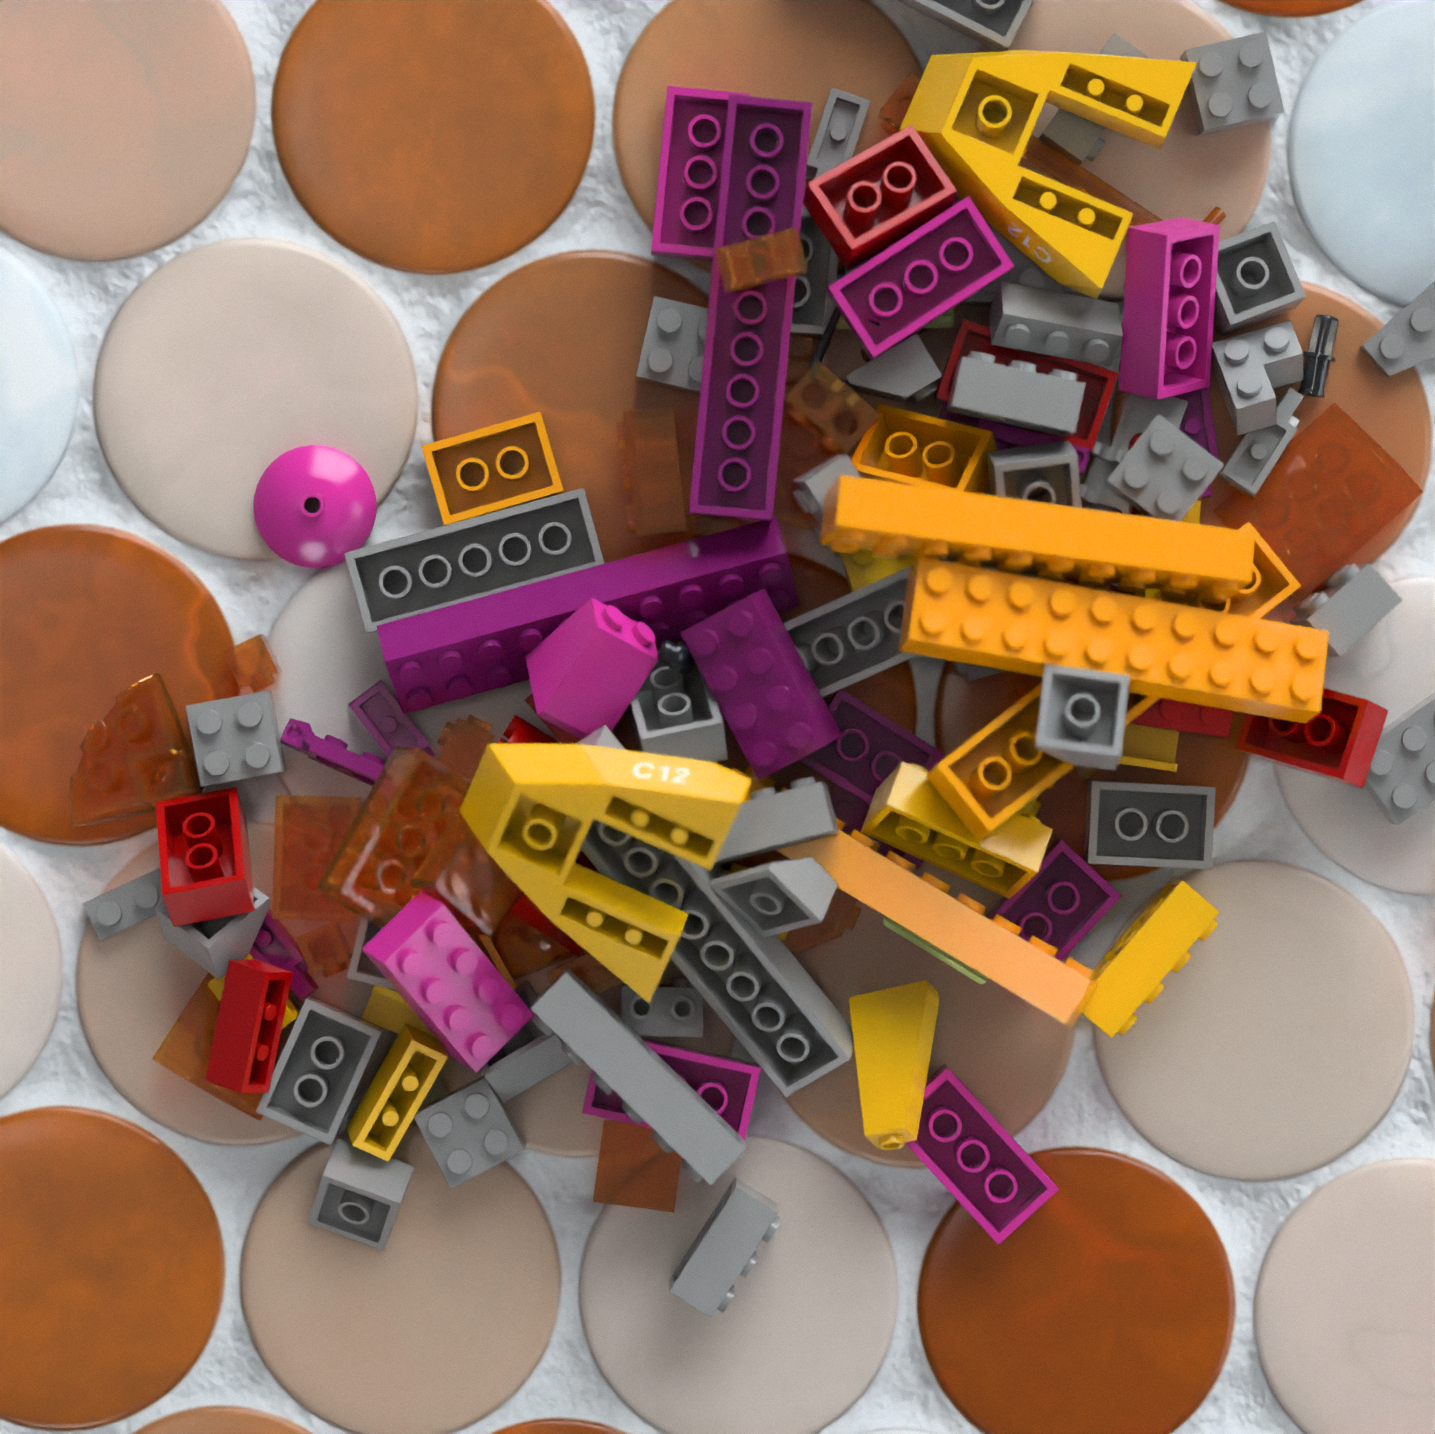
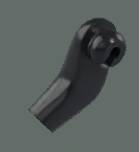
M669 640L663 642L657 656L658 660L670 664L669 669L681 674L691 673L696 666V662L685 641L683 640L678 645Z

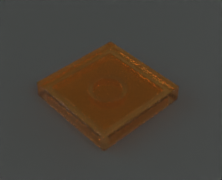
M604 1119L593 1202L674 1213L681 1156L674 1149L669 1154L664 1151L651 1137L652 1128Z

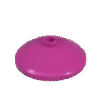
M308 445L287 451L267 467L256 487L253 511L258 531L264 542L274 553L298 566L323 568L345 561L344 553L360 549L364 545L374 527L377 501L369 476L356 460L332 447ZM310 498H317L320 501V509L316 513H309L305 508L306 501Z

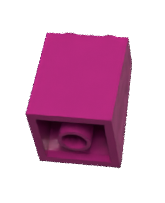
M591 597L525 656L537 716L581 739H584L604 725L612 732L658 662L655 635L651 628L643 622H636L623 615L614 606H607Z

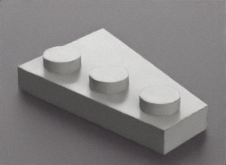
M1435 281L1360 346L1386 377L1435 357Z

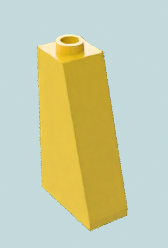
M927 980L848 997L864 1134L871 1143L882 1150H896L902 1148L905 1142L917 1140L940 1002L939 993Z

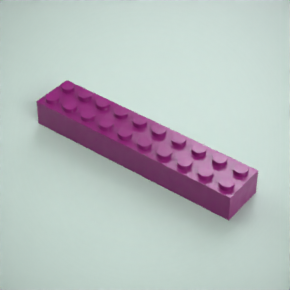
M729 94L689 514L766 522L772 521L813 102Z
M773 517L771 522L759 521L392 621L378 625L377 630L384 662L402 713L405 714L529 680L525 656L591 597L607 606H614L623 615L636 622H643L648 625L655 635V645L663 644L667 640L672 641L683 638L680 632L764 588L777 612L800 605L777 517Z

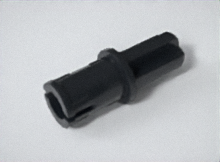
M1321 314L1316 315L1314 319L1308 352H1303L1306 361L1303 370L1304 380L1301 381V386L1298 390L1300 394L1324 398L1330 362H1335L1332 352L1339 321L1333 316Z

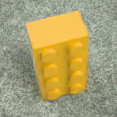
M902 761L876 789L861 833L1008 899L1013 897L1039 872L1053 829L1042 825L1040 820L1034 816L1015 813L981 841H978L926 777L929 774L928 770L921 765L907 764Z
M1172 877L1093 968L1094 972L1090 979L1097 982L1098 985L1081 1013L1109 1037L1112 1038L1116 1033H1119L1121 1036L1124 1035L1137 1020V1016L1133 1014L1143 1001L1150 1004L1163 990L1164 985L1161 983V980L1170 970L1177 973L1189 960L1191 954L1187 950L1197 939L1202 942L1205 941L1215 930L1218 922L1214 919L1220 912L1183 880Z

